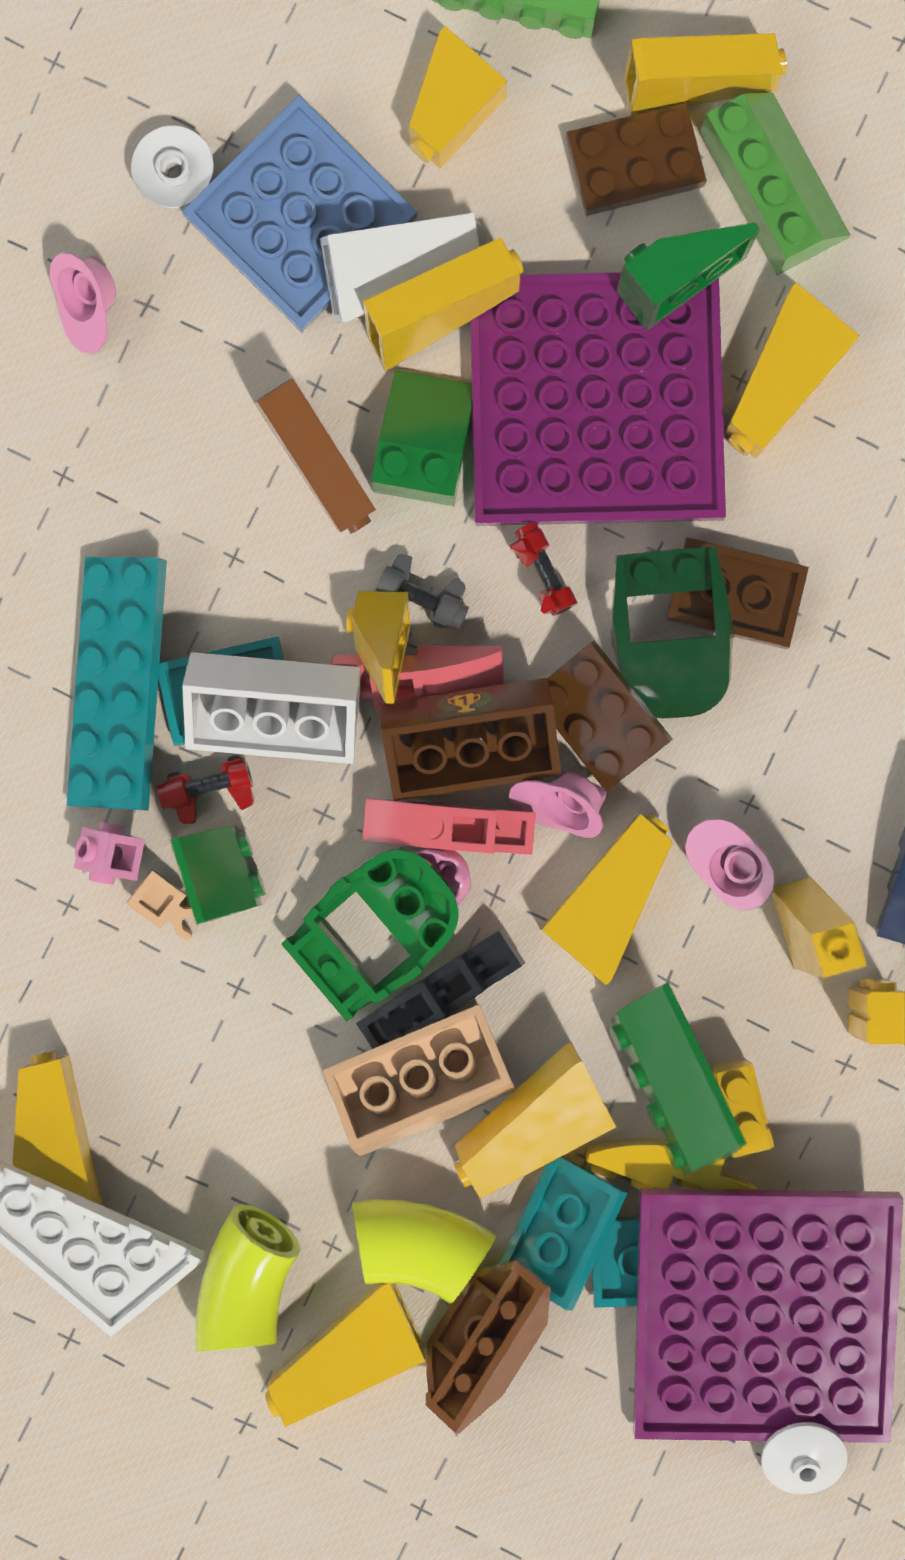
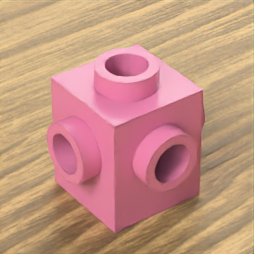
M100 822L99 830L82 827L80 839L75 847L76 859L74 868L90 872L89 880L114 885L115 878L137 881L145 839L124 835L125 826Z

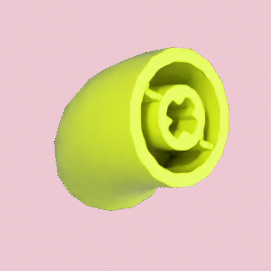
M391 1199L352 1202L365 1285L396 1283L413 1286L428 1291L452 1304L477 1270L497 1237L495 1233L476 1221L451 1210L427 1203Z
M240 1204L233 1206L210 1252L202 1278L196 1314L195 1351L226 1350L277 1344V1320L281 1294L289 1271L298 1257L301 1248L293 1232L267 1211L255 1206Z

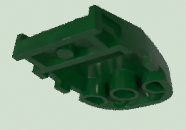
M717 545L615 555L616 572L612 598V628L610 632L611 644L619 672L656 718L691 717L711 710L723 699L730 684L734 625L726 585L718 558ZM712 589L716 636L630 642L627 597Z

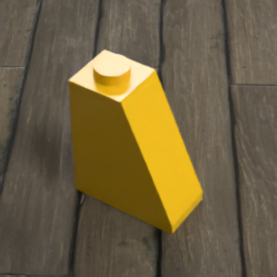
M444 26L439 32L409 123L410 148L420 160L425 163L431 161L439 169L444 166L506 99L507 80L447 26Z

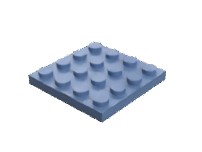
M300 95L182 211L184 218L301 333L331 304L320 238L332 234L410 223L417 218V211Z

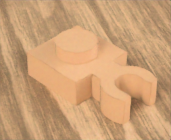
M152 868L128 899L127 905L160 929L167 920H170L174 923V929L178 936L185 940H189L192 937V932L186 929L182 923L186 917H194L191 906L181 904L187 893Z

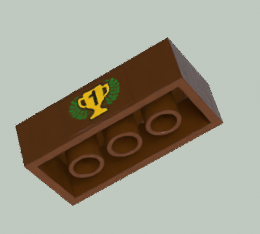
M547 678L396 700L394 704L379 703L381 733L394 801L562 776L554 706Z

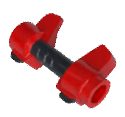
M533 522L515 531L514 535L517 540L509 545L510 549L516 553V557L520 559V562L525 567L534 564L546 588L538 593L541 602V612L556 616L576 606L578 602L571 587H563L545 551L550 545L542 529H539L537 523Z
M238 755L228 757V762L222 764V772L201 777V779L192 780L190 775L187 774L180 775L179 772L170 773L164 784L156 786L161 807L163 810L168 808L176 809L181 823L194 824L196 823L197 796L224 788L228 789L241 810L252 806L255 801L252 791L253 780L246 759L242 760Z

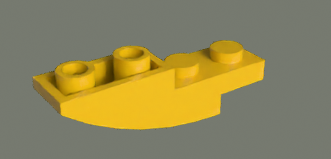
M638 1138L608 1141L589 1146L584 1153L586 1161L592 1164L591 1170L611 1179L615 1178L616 1173L631 1178L630 1185L639 1190L640 1188H669L673 1176L677 1177L676 1184L685 1189H701L703 1187L706 1189L759 1190L752 1182L721 1171L725 1159L684 1177L681 1168L676 1170L670 1163L665 1151V1145L669 1143L665 1139Z

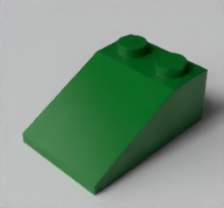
M753 222L659 238L648 247L645 243H642L625 256L624 261L626 263L620 272L621 277L617 293L647 331L746 259L760 228Z
M395 370L372 473L371 484L373 492L455 506L473 407L472 383Z
M230 825L170 839L196 925L262 905L260 897L266 895L260 873L258 871L252 873L247 857L253 855V850L246 831L239 833L237 826Z

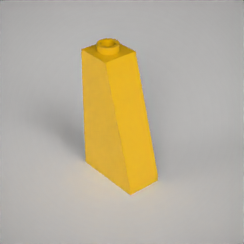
M775 33L631 39L624 73L630 114L632 116L687 102V106L733 99L742 94L774 92L782 75L786 74L787 61L784 49H778Z
M502 237L364 300L367 336L384 370L393 368L519 292L520 274L524 270L517 252L514 249L508 250Z
M797 282L791 287L781 305L725 430V433L730 437L728 441L735 450L745 456L751 454L755 459L860 337L857 332Z
M651 813L647 818L641 814L633 818L540 928L606 986L613 979L673 843L666 836L670 829Z
M812 877L773 887L772 898L793 969L821 978H827L867 966L854 921Z
M572 1042L564 1045L454 1145L460 1160L454 1164L455 1170L464 1187L466 1188L472 1184L480 1199L616 1128Z
M55 1050L30 1056L31 1064L18 1069L12 1166L97 1204H101L102 1198L70 1055L56 1057Z
M396 1283L374 1284L271 1376L267 1386L268 1392L265 1393L266 1403L274 1417L280 1416L284 1427L292 1425L426 1362V1348Z

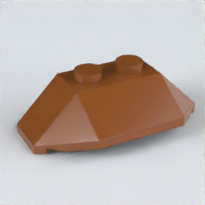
M512 1261L476 1270L458 1297L450 1304L427 1341L426 1376L428 1392H426V1406L454 1433H461L504 1395L548 1324L551 1287L520 1261Z

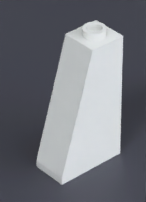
M475 213L332 234L320 238L334 324L352 321L364 315V300L483 246V229L481 223L476 222Z

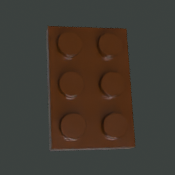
M687 102L566 133V141L586 216L702 188L706 185L707 179Z
M687 537L683 548L717 545L718 558L726 585L734 625V637L786 650L790 648L809 567ZM712 589L672 593L666 620L715 632Z
M595 640L547 678L554 706L557 731L606 792L673 740Z

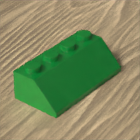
M669 982L618 1010L611 1020L613 1026L609 1027L612 1040L619 1051L625 1050L631 1062V1065L628 1066L630 1078L638 1090L643 1088L650 1104L646 1105L648 1116L656 1129L662 1128L669 1143L665 1145V1151L674 1169L681 1168L684 1177L730 1157L747 1144Z

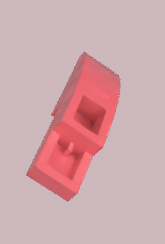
M419 646L417 655H404L395 701L504 684L502 646ZM334 655L331 665L361 667L359 699H373L374 709H379V703H383L384 700L359 655Z
M365 798L362 840L492 854L500 852L532 855L536 813L532 811L454 806L443 803Z

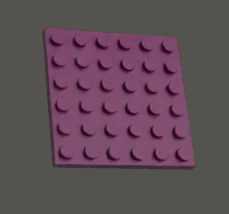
M620 272L520 275L519 292L471 320L475 526L528 525L536 522L537 525L724 521L726 518L719 278L647 331L617 293L621 277Z
M640 1188L633 1414L634 1439L767 1441L776 1431L785 1426L800 1422H812L831 1428L841 1437L843 1442L891 1443L903 1197L900 1192Z

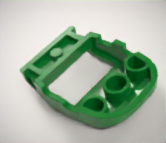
M390 850L378 854L352 873L341 877L335 882L325 896L303 918V924L293 936L286 938L281 945L347 1022L360 1009L372 1002L374 1004L378 1003L407 982L410 983L423 972L424 967L452 938L458 924V902L450 885L429 861L411 851ZM355 892L359 894L410 954L407 959L376 985L321 922Z

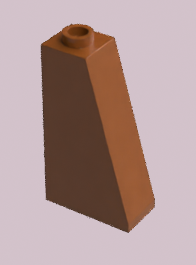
M292 378L254 401L255 406L335 528L339 532L348 529L349 533L352 534L370 523L371 519L368 515L376 510L295 380Z

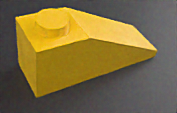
M358 591L354 608H348L347 632L354 633L356 652L384 702L394 704L411 628L408 592Z

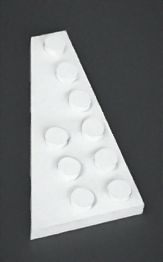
M0 1160V1243L110 1337L204 1261L205 1251Z

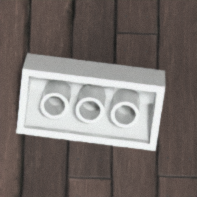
M191 652L183 681L185 749L353 764L361 667Z

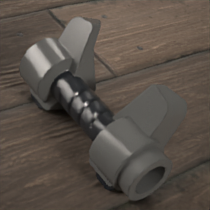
M400 554L395 558L391 567L387 566L377 584L376 591L408 592L409 601L430 610V621L434 623V626L440 629H445L448 626L460 629L470 606L463 604V601H461L465 593V584L462 581L454 578L436 596L409 583L412 564L411 556Z

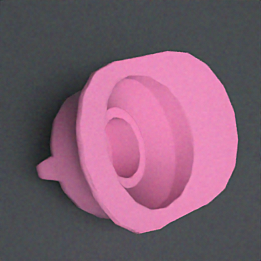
M63 252L55 256L50 264V279L56 295L61 322L65 334L72 345L81 352L92 354L100 351L106 342L108 334L107 313L116 299L115 282L98 257L92 256L81 259L74 254Z
M564 772L561 773L562 776H557L549 783L525 780L517 782L511 787L509 799L512 806L519 811L535 812V823L567 831L584 838H594L602 832L603 822L599 812L606 798V790L580 774Z
M707 819L697 824L691 830L685 845L687 859L697 874L726 905L738 910L753 909L762 905L771 896L775 878L770 859L765 849L753 841L744 830L735 823L723 819Z

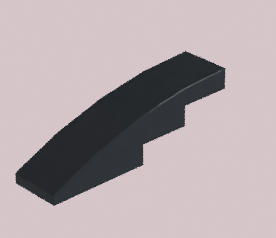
M501 928L362 1018L356 1024L371 1048L374 1049L442 1020L455 1009L483 993L488 987L522 967L525 961L505 930Z

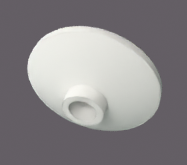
M163 126L149 132L137 144L131 159V173L137 189L149 202L163 208H182L188 206L212 182L214 161L209 146L196 132L181 126ZM172 168L182 169L180 176L176 178L168 176Z
M800 1422L779 1429L767 1440L762 1450L761 1463L765 1476L777 1488L793 1494H812L830 1487L842 1476L847 1465V1451L841 1437L831 1428L818 1423Z

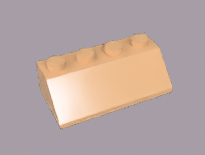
M480 1004L322 1070L351 1149L359 1156H363L516 1090Z

